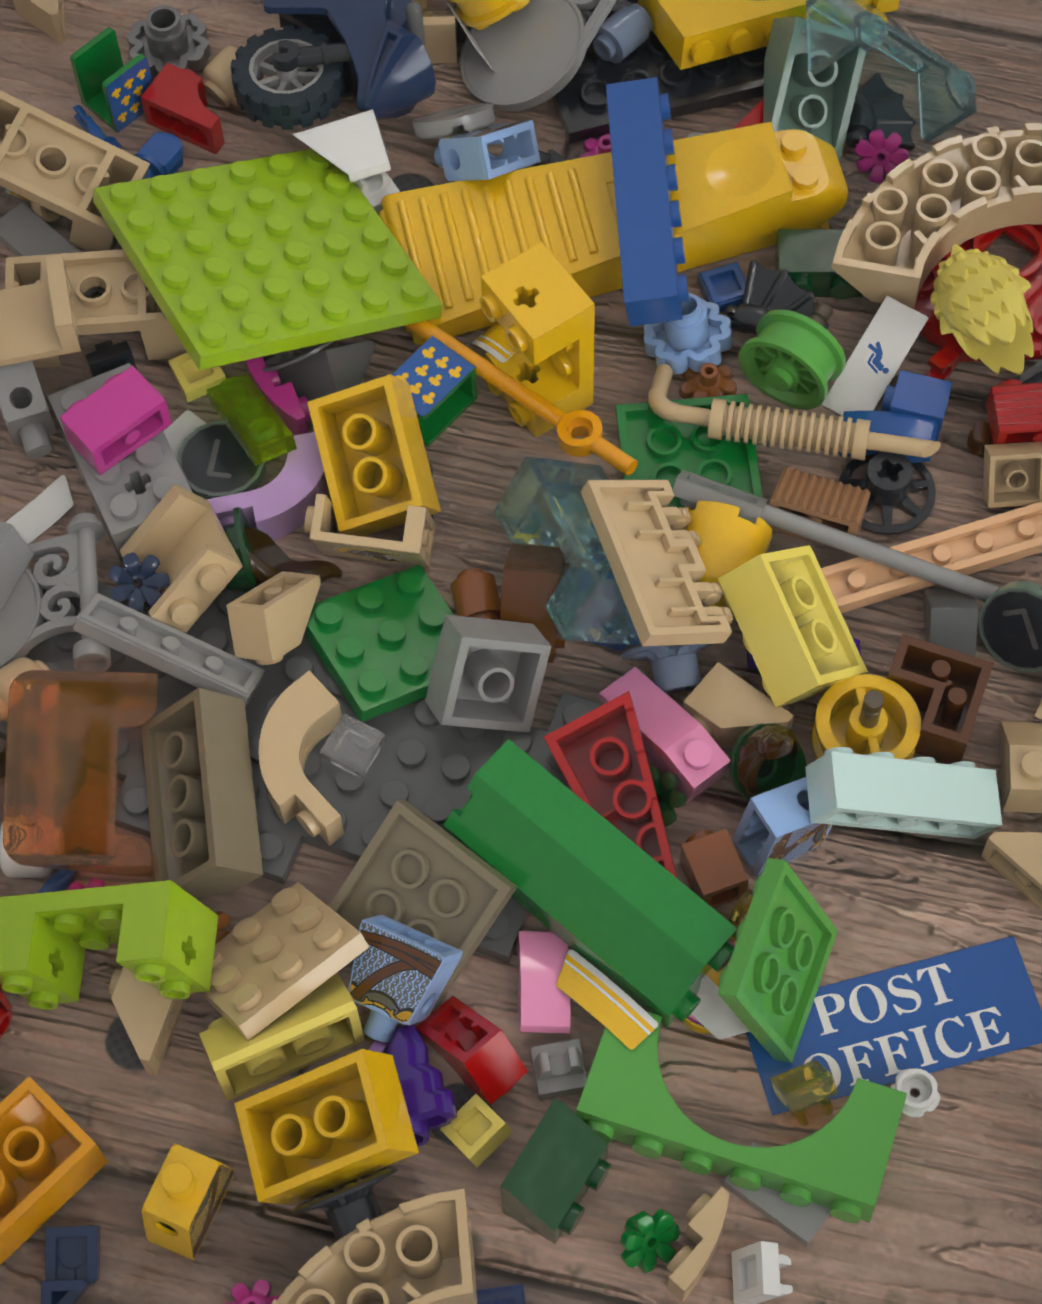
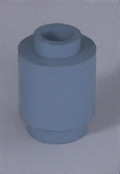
M635 3L620 7L603 22L593 39V48L597 55L603 60L613 63H620L649 38V32L653 29V22L649 13L642 6Z

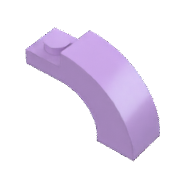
M315 432L285 437L287 443L285 465L278 476L267 485L252 491L206 499L210 502L224 530L234 524L233 509L236 507L242 508L249 527L268 534L273 541L292 533L304 525L307 507L315 506L316 493L326 496L329 493Z

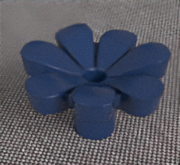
M128 553L123 557L124 569L119 566H113L109 571V578L118 584L117 587L111 590V597L117 602L127 599L128 607L142 612L144 602L152 607L162 595L157 590L169 586L170 579L166 573L156 574L155 571L160 565V561L156 556L148 555L143 563H139V558L135 553ZM133 583H137L139 588H136Z

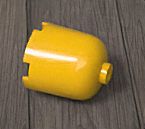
M698 501L695 510L687 506L685 507L688 509L691 521L687 527L680 530H695L701 540V544L697 549L706 572L699 582H717L720 585L719 577L759 554L767 553L772 538V528L763 519L757 517L756 523L753 524L749 520L738 517L739 507L716 501ZM724 592L722 599L710 606L728 607L724 600Z

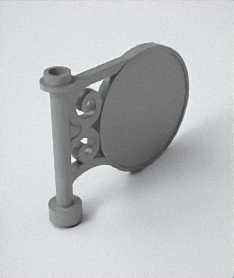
M530 0L523 9L510 13L505 18L483 30H476L472 27L470 33L492 69L467 36L460 58L461 74L466 87L480 103L493 104L494 110L522 111L549 100L560 92L577 73L587 48L617 0ZM595 8L586 23V19L580 10Z
M77 514L72 518L67 527L68 534L28 544V547L34 553L32 559L41 558L35 563L33 574L26 567L0 612V669L15 659L26 657L31 649L50 637L66 632H76L73 630L77 617L74 616L75 608L67 598H80L81 612L95 592L98 593L96 541L100 540L105 532L103 523L95 514ZM57 553L69 555L67 566ZM53 568L58 575L49 577L47 573L48 570ZM57 603L61 610L52 612V608ZM81 634L82 640L76 642L72 648L73 667L75 670L83 674H99L108 670L111 666V648Z

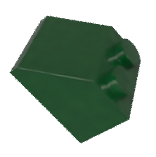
M556 1098L500 1186L503 1213L556 1244L562 1232L568 1235L572 1234L585 1211V1207L581 1206L580 1202L589 1188L594 1191L600 1188L611 1168V1164L606 1161L608 1158V1143Z

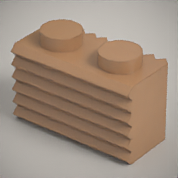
M787 466L782 470L769 505L858 536L871 493L868 489L861 490L859 486L854 487L850 483L843 484L841 481L835 483L833 479L826 480L824 476L818 478L815 473L811 475L806 471L791 470ZM769 525L772 528V531L800 538L827 547H831L819 543L817 541L802 537L800 535L788 532L786 530L774 527L772 525Z

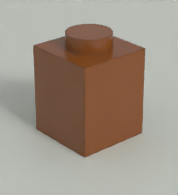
M727 829L714 833L712 830H703L691 835L686 840V843L681 844L679 863L690 889L713 909L746 897L749 879Z

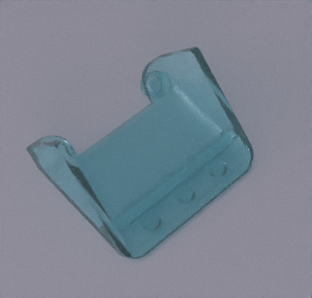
M806 0L808 70L813 74L817 75L856 47H860L865 51L878 49L918 74L921 138L927 142H930L977 112L976 83L971 74L961 70L914 32L863 0Z

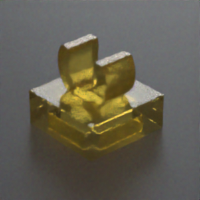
M817 1060L810 1061L770 1078L776 1097L790 1110L792 1116L802 1126L808 1125L805 1109L813 1103L817 1102L819 1109L826 1116L833 1113V1105L828 1097L837 1094L838 1090L833 1075Z

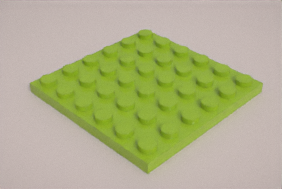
M312 148L94 188L93 202L199 370L441 317L442 302L356 183L350 182L347 173Z

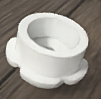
M915 1068L905 1069L897 1074L895 1078L896 1083L890 1088L907 1093L902 1110L904 1115L919 1118L924 1115V1112H932L936 1109L940 1101V1094L937 1092L938 1083L930 1073ZM912 1089H916L919 1091L920 1095L918 1097L911 1096L910 1091Z

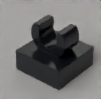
M111 339L94 345L96 351L85 355L92 377L128 363L137 369L127 340L114 345Z

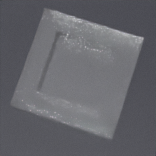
M344 713L320 750L321 758L363 779L386 742L385 733Z

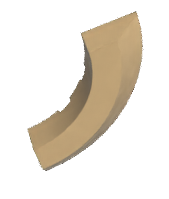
M1025 123L1023 129L999 131L998 126L989 127L986 129V133L962 139L961 135L932 145L930 152L919 156L912 161L909 158L896 166L886 175V180L872 194L869 192L862 199L860 208L852 220H848L838 242L832 269L871 302L883 303L886 296H889L914 309L924 281L938 262L952 251L953 244L961 245L971 238L999 228L1042 224V123Z
M465 1188L426 1195L398 1204V1208L370 1221L368 1218L356 1225L357 1228L337 1240L330 1247L325 1246L309 1259L298 1271L299 1275L286 1287L277 1300L274 1299L271 1304H478L474 1252Z

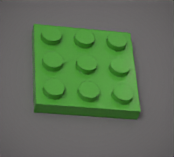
M767 858L761 876L754 883L753 899L746 918L738 926L736 945L729 964L722 970L720 975L718 995L773 1059L792 1063L838 930L786 860Z

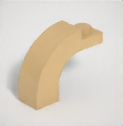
M309 670L285 689L270 708L259 739V765L267 795L281 821L286 824L296 816L300 825L311 837L314 838L319 834L331 846L345 834L341 815L306 778L304 767L313 747L343 723L339 701Z

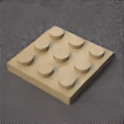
M297 882L292 887L278 892L268 905L252 917L241 920L235 925L231 933L215 944L210 991L199 993L249 1041L367 950L369 945L360 931Z

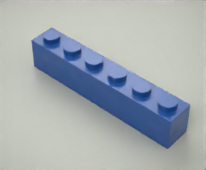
M657 77L606 84L623 294L629 325L631 327L682 320L681 302L689 301L686 274L678 275V264H685L686 261L683 238H675L674 228L682 227L679 200L671 201V191L678 190V179L675 164L668 165L667 160L668 155H675L672 128L664 129V120L672 119L669 94H660Z

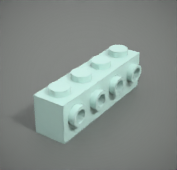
M835 747L824 751V756L805 766L811 823L976 839L1002 826L996 770L976 768L973 762L960 761L951 764L935 763V759L932 757H916L906 760L897 759L890 752L862 755L853 754V749L848 747Z

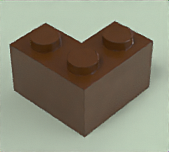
M512 543L503 568L500 620L534 624L551 645L547 663H553L557 648L565 649L567 621L559 620L560 604H568L574 563H565L566 548Z
M902 634L887 679L902 686L911 695L918 710L926 712L919 740L915 747V753L925 757H932L946 764L962 761L994 663Z

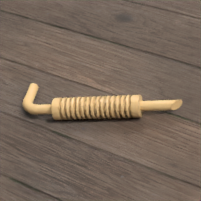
M667 364L657 366L650 391L648 392L649 406L657 416L674 423L708 427V438L722 440V437L726 436V441H731V438L734 437V442H740V439L743 438V443L746 444L749 443L750 439L753 445H757L758 441H761V446H766L767 442H770V447L775 448L776 443H778L781 449H784L785 445H788V450H793V447L797 446V451H802V448L806 447V452L811 453L813 448L816 454H820V450H824V455H829V451H833V456L838 457V452H841L844 458H847L848 453L851 454V459L865 460L866 450L927 458L934 455L941 446L939 441L869 432L871 420L857 419L856 423L852 422L853 418L848 417L847 421H843V416H839L838 420H834L835 415H830L829 419H825L826 414L822 413L820 418H818L815 412H812L811 416H808V411H803L802 415H799V410H794L793 414H790V409L785 408L783 413L780 407H776L775 411H772V406H767L766 410H763V405H758L757 409H755L754 404L749 403L748 407H745L744 402H740V405L736 406V401H731V404L727 405V400L716 398L713 399L711 409L679 405V403L672 402L667 398V392L673 375V369Z

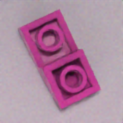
M263 357L245 360L252 388L271 418L291 436L309 433L307 423L311 422L312 419L306 396L298 398L292 382L281 385L277 370L264 372L262 369L266 367Z

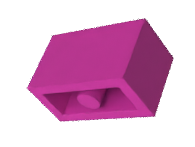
M133 365L121 374L111 376L101 388L85 399L74 402L64 414L59 416L67 441L99 475L172 424L166 400Z

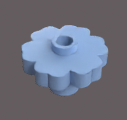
M689 293V301L681 302L682 320L646 324L643 327L646 354L655 357L657 366L660 364L671 366L673 374H682L688 368L700 373V368L706 363H712L716 366L721 363V352L727 351L732 347L730 318L720 315L719 306L716 303L707 302Z

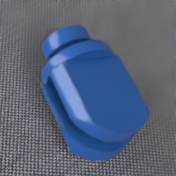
M157 132L151 136L134 156L150 163L147 178L174 174L183 165V146L180 139L175 135Z

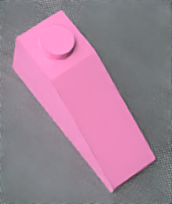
M636 667L599 692L598 697L605 704L630 691L647 757L655 767L660 769L662 775L667 771L677 775L679 781L675 789L686 795V804L723 777L731 762L728 756L695 718Z

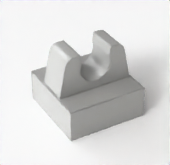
M580 1039L530 1047L539 1101L583 1092L587 1075Z

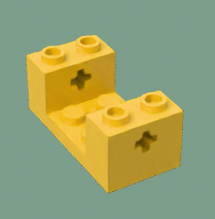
M541 241L481 276L482 297L479 298V303L482 311L491 322L497 320L503 327L506 338L515 351L504 363H501L488 352L485 353V359L565 413L574 410H584L594 404L595 304ZM485 381L495 396L501 394L509 404L508 408L515 422L520 427L526 425L535 438L554 428V426Z

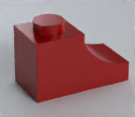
M167 62L141 96L147 124L173 134L216 155L225 144L220 117L206 108L208 103L202 77H199L198 74L190 69H182Z
M451 996L416 1026L423 1040L444 1058L463 1080L464 1084L490 1105L500 1096L507 1094L514 1084L528 1073V1070L503 1031L454 996Z

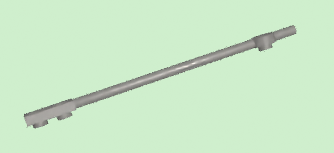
M682 470L676 477L672 489L675 497L681 498L679 503L692 510H695L698 501H716L734 505L740 508L738 517L749 520L753 524L756 523L757 517L774 527L985 602L999 588L996 585L767 505L768 500L686 470Z

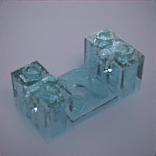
M525 456L494 512L510 542L560 547L564 557L570 564L545 605L561 638L571 641L639 645L641 642L580 492L588 480H609L600 465Z

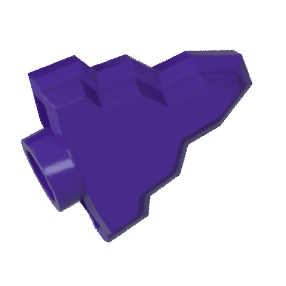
M412 1024L410 1026L396 1027L385 1053L393 1055L418 1147L428 1143L429 1130L451 1124L452 1120L457 1118L454 1093L444 1088L442 1073L429 1065L428 1047L417 1028Z

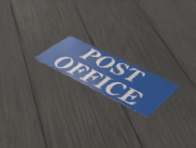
M1011 936L818 987L792 1063L773 1059L751 1032H746L773 1116L850 1095L857 1078L885 1086L896 1083L895 1078L897 1074L905 1069L917 1068L933 1073L1041 1044L1042 1010L1015 938Z

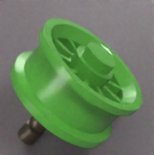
M818 303L810 317L794 311L781 309L765 313L757 324V337L746 341L739 351V364L748 380L763 394L788 407L808 410L820 406L828 394L827 383L837 379L846 365V357L841 345L824 328L833 314V309L826 303Z

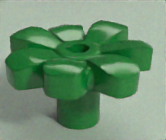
M658 1209L652 1217L647 1212L641 1211L626 1221L625 1231L621 1236L620 1243L626 1248L621 1254V1259L628 1267L633 1268L638 1265V1268L643 1273H648L656 1268L657 1257L664 1263H668L673 1259L676 1250L669 1243L676 1241L680 1236L679 1225L673 1222V1216L664 1209Z

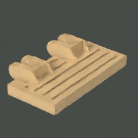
M588 480L580 492L641 645L665 646L724 643L732 633L729 624L734 620L733 615L728 607L710 606L722 599L723 592L717 582H699L706 572L697 549L701 544V540L695 530H680L690 524L691 516L688 509L685 507H667L675 496L669 481Z

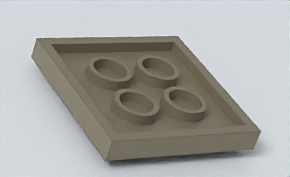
M403 799L395 802L329 907L358 931L363 919L385 915L462 950V957L434 1005L436 1007L441 1004L518 886Z

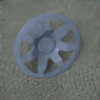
M715 644L641 645L625 651L621 658L626 661H650L654 684L666 694L696 688L702 681L696 653L699 649Z

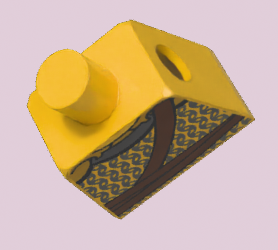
M174 1143L141 1211L147 1241L194 1261L236 1171L217 1160ZM169 1225L176 1231L170 1230L166 1228V1226Z

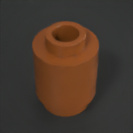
M470 568L460 572L457 579L450 585L457 616L500 620L501 600L494 575L484 572L480 568Z

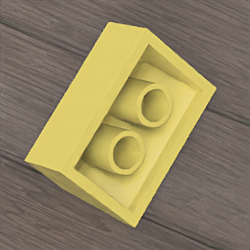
M810 545L759 554L718 578L724 592L725 603L736 618L743 634V643L748 652L753 656L762 677L763 688L768 696L771 697L775 708L802 701L828 690L835 683L854 675L868 672Z
M338 973L330 977L249 1041L224 1016L213 1021L208 1026V1030L199 1033L227 1101L365 1041L357 1007Z

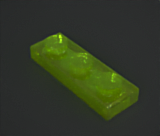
M247 374L227 378L219 385L206 389L211 405L255 466L297 449L292 432Z

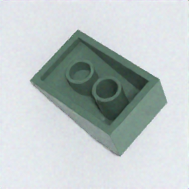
M800 17L774 18L764 59L763 123L771 122L774 132L790 129L803 130L828 142L834 147L840 163L869 38Z

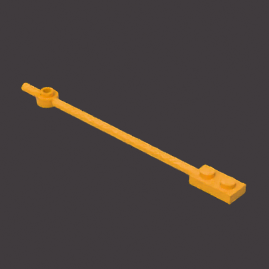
M429 321L405 325V327L426 341L431 336H434L476 367L475 373L557 428L559 446L566 454L574 457H585L594 453L626 476L631 475L635 471L638 461L603 438L602 423L596 414L587 410H574L565 413Z

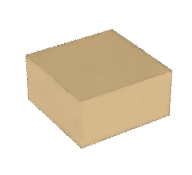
M1041 442L985 445L983 499L988 508L1028 506L1042 501Z

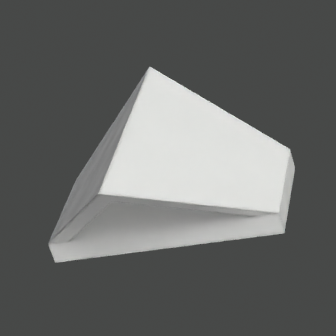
M373 109L292 134L347 173L350 182L391 170L385 143Z

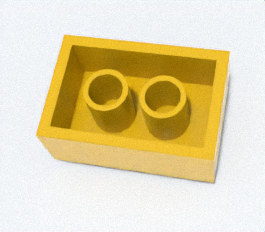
M389 374L307 402L339 532L363 537L404 524L406 522L408 505L426 507L430 515L441 512L409 383Z
M360 1049L234 1103L258 1202L292 1205L419 1153L396 1065L391 1054Z

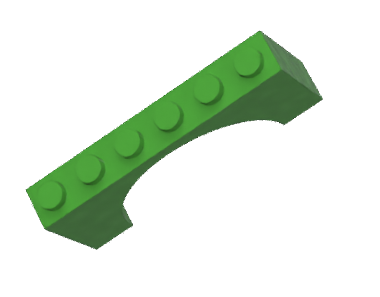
M647 1012L658 1022V1027L633 1050L628 1049L605 1027L576 1109V1115L606 1143L615 1140L631 1145L634 1152L647 1158L659 1159L662 1155L680 1161L683 1168L696 1174L708 1175L711 1171L723 1176L730 1175V1181L734 1185L746 1190L757 1191L760 1186L780 1192V1198L789 1204L807 1207L812 1202L830 1208V1214L844 1222L858 1223L862 1220L870 1223L907 1093L857 1078L852 1093L839 1113L824 1127L810 1136L781 1146H741L719 1139L698 1127L680 1110L669 1094L662 1078L658 1060V1043L661 1036L662 1016Z

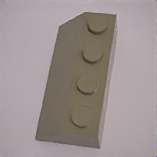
M197 688L141 725L155 882L172 880L194 898L233 893L263 875L257 823L258 815L252 776L253 768L250 758L244 699Z

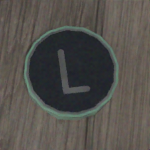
M213 421L196 428L184 439L178 451V463L192 492L204 499L255 490L260 486L266 473V453L259 436L246 425L233 421Z
M1013 581L1000 586L982 605L978 618L980 636L988 651L1002 664L1017 671L1038 672L1042 670V586L1034 582Z

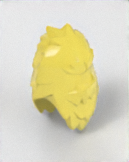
M953 244L950 258L939 262L938 277L933 283L934 291L931 294V303L935 307L934 314L940 320L941 334L952 333L961 348L971 359L977 361L979 358L997 375L1000 369L1016 375L1022 374L1024 371V355L1030 358L1034 355L1031 337L1033 323L1024 298V293L1032 287L1031 284L1019 275L1018 268L1007 264L1005 258L990 255L988 251L981 252L979 249L965 251L958 244Z

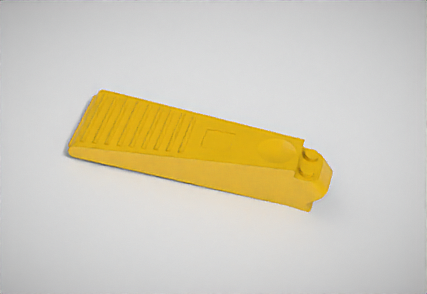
M771 122L674 140L675 155L667 156L668 165L675 164L678 190L671 191V201L679 200L682 227L674 228L675 238H683L686 261L685 264H678V272L776 245L778 229H830L828 220L839 213L848 198V187L836 151L831 144L803 130L790 129L774 132ZM612 152L519 169L488 180L456 181L392 193L381 199L382 210L379 212L380 218L443 304L441 317L428 321L452 337L489 327L498 322L497 320L491 322L480 306L479 298L482 297L481 276L541 241L589 298L623 288ZM405 327L407 332H411L415 344L423 345L426 342L425 339Z

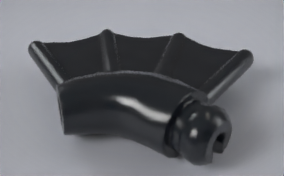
M875 73L856 92L847 130V145L851 148L853 143L858 144L861 139L870 142L869 135L871 131L880 129L883 131L885 139L893 132L898 133L902 137L899 148L911 151L915 148L911 137V129L916 121L911 118L903 107V94H898L890 89L881 78L880 73Z
M751 259L743 303L740 306H727L724 313H727V317L731 320V329L738 328L739 332L757 335V324L762 316L769 311L778 309L790 310L810 317L815 309L813 300L815 294L813 291L807 292L800 289L793 282L786 268L782 270L767 269L759 264L756 259ZM826 323L825 326H824V328H825V329H828V328H829V324Z

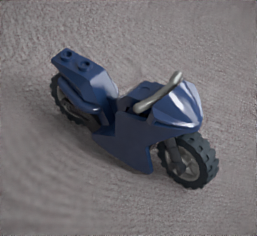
M264 0V12L279 14L280 27L283 30L275 31L273 27L263 30L264 34L259 37L256 34L247 39L245 47L240 46L235 52L236 60L232 59L231 62L233 90L241 112L245 110L247 118L251 121L256 122L259 120L262 122V126L272 129L274 125L281 126L282 130H292L293 126L301 125L302 128L311 126L314 120L319 118L322 121L330 115L329 110L331 108L336 109L339 106L340 98L347 97L354 99L360 112L373 109L376 118H397L411 113L417 103L431 97L435 93L436 86L433 66L425 48L422 6L413 0ZM264 74L270 76L268 78L260 80Z

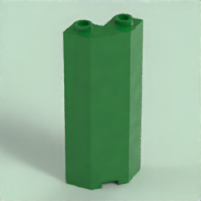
M508 739L475 773L467 786V789L472 792L470 799L461 809L456 808L451 812L444 823V830L518 887L511 896L580 956L607 976L645 1011L662 1016V1025L666 1029L676 1018L684 1022L701 1002V998L697 996V993L699 992L702 978L711 968L716 972H720L730 961L735 948L732 944L735 941L737 928Z

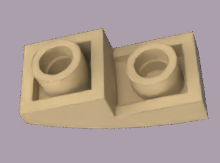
M721 1187L712 1198L707 1193H704L686 1214V1217L690 1220L687 1225L686 1237L696 1247L692 1249L690 1246L685 1245L667 1266V1269L672 1273L668 1278L667 1289L681 1302L687 1298L701 1279L719 1243L730 1195L724 1187Z

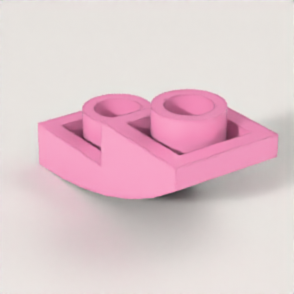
M519 931L518 933L519 986L517 997L520 1032L570 1033V997L556 986L569 947L553 932Z

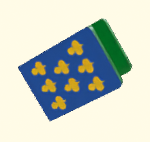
M111 27L106 28L70 56L82 104L116 133H119L144 113L141 96L153 82L148 59L143 54H139L126 65H123L116 32Z
M431 336L392 374L409 383L425 447L430 446L477 399L476 367L434 336Z

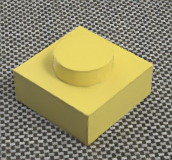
M188 352L168 360L170 370L187 402L228 386L226 376L220 366L199 370Z
M477 1094L457 1111V1118L452 1120L451 1124L440 1128L449 1140L477 1168L513 1133L512 1129Z

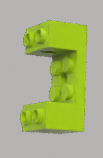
M172 880L0 897V984H2L4 991L20 995L28 1000L29 1006L36 1009L54 1010L58 1008L59 1003L79 1002L86 948L104 950L109 947V944L118 943L116 962L134 973L135 979L149 983L158 989L159 994L165 998L187 999L190 997V993L210 991L218 915Z

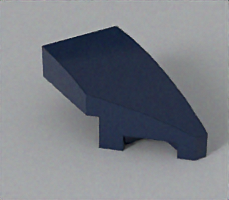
M100 1226L45 1227V1281H41V1304H74L99 1279Z

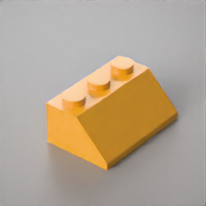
M30 1076L0 1103V1265L108 1163L97 1144Z

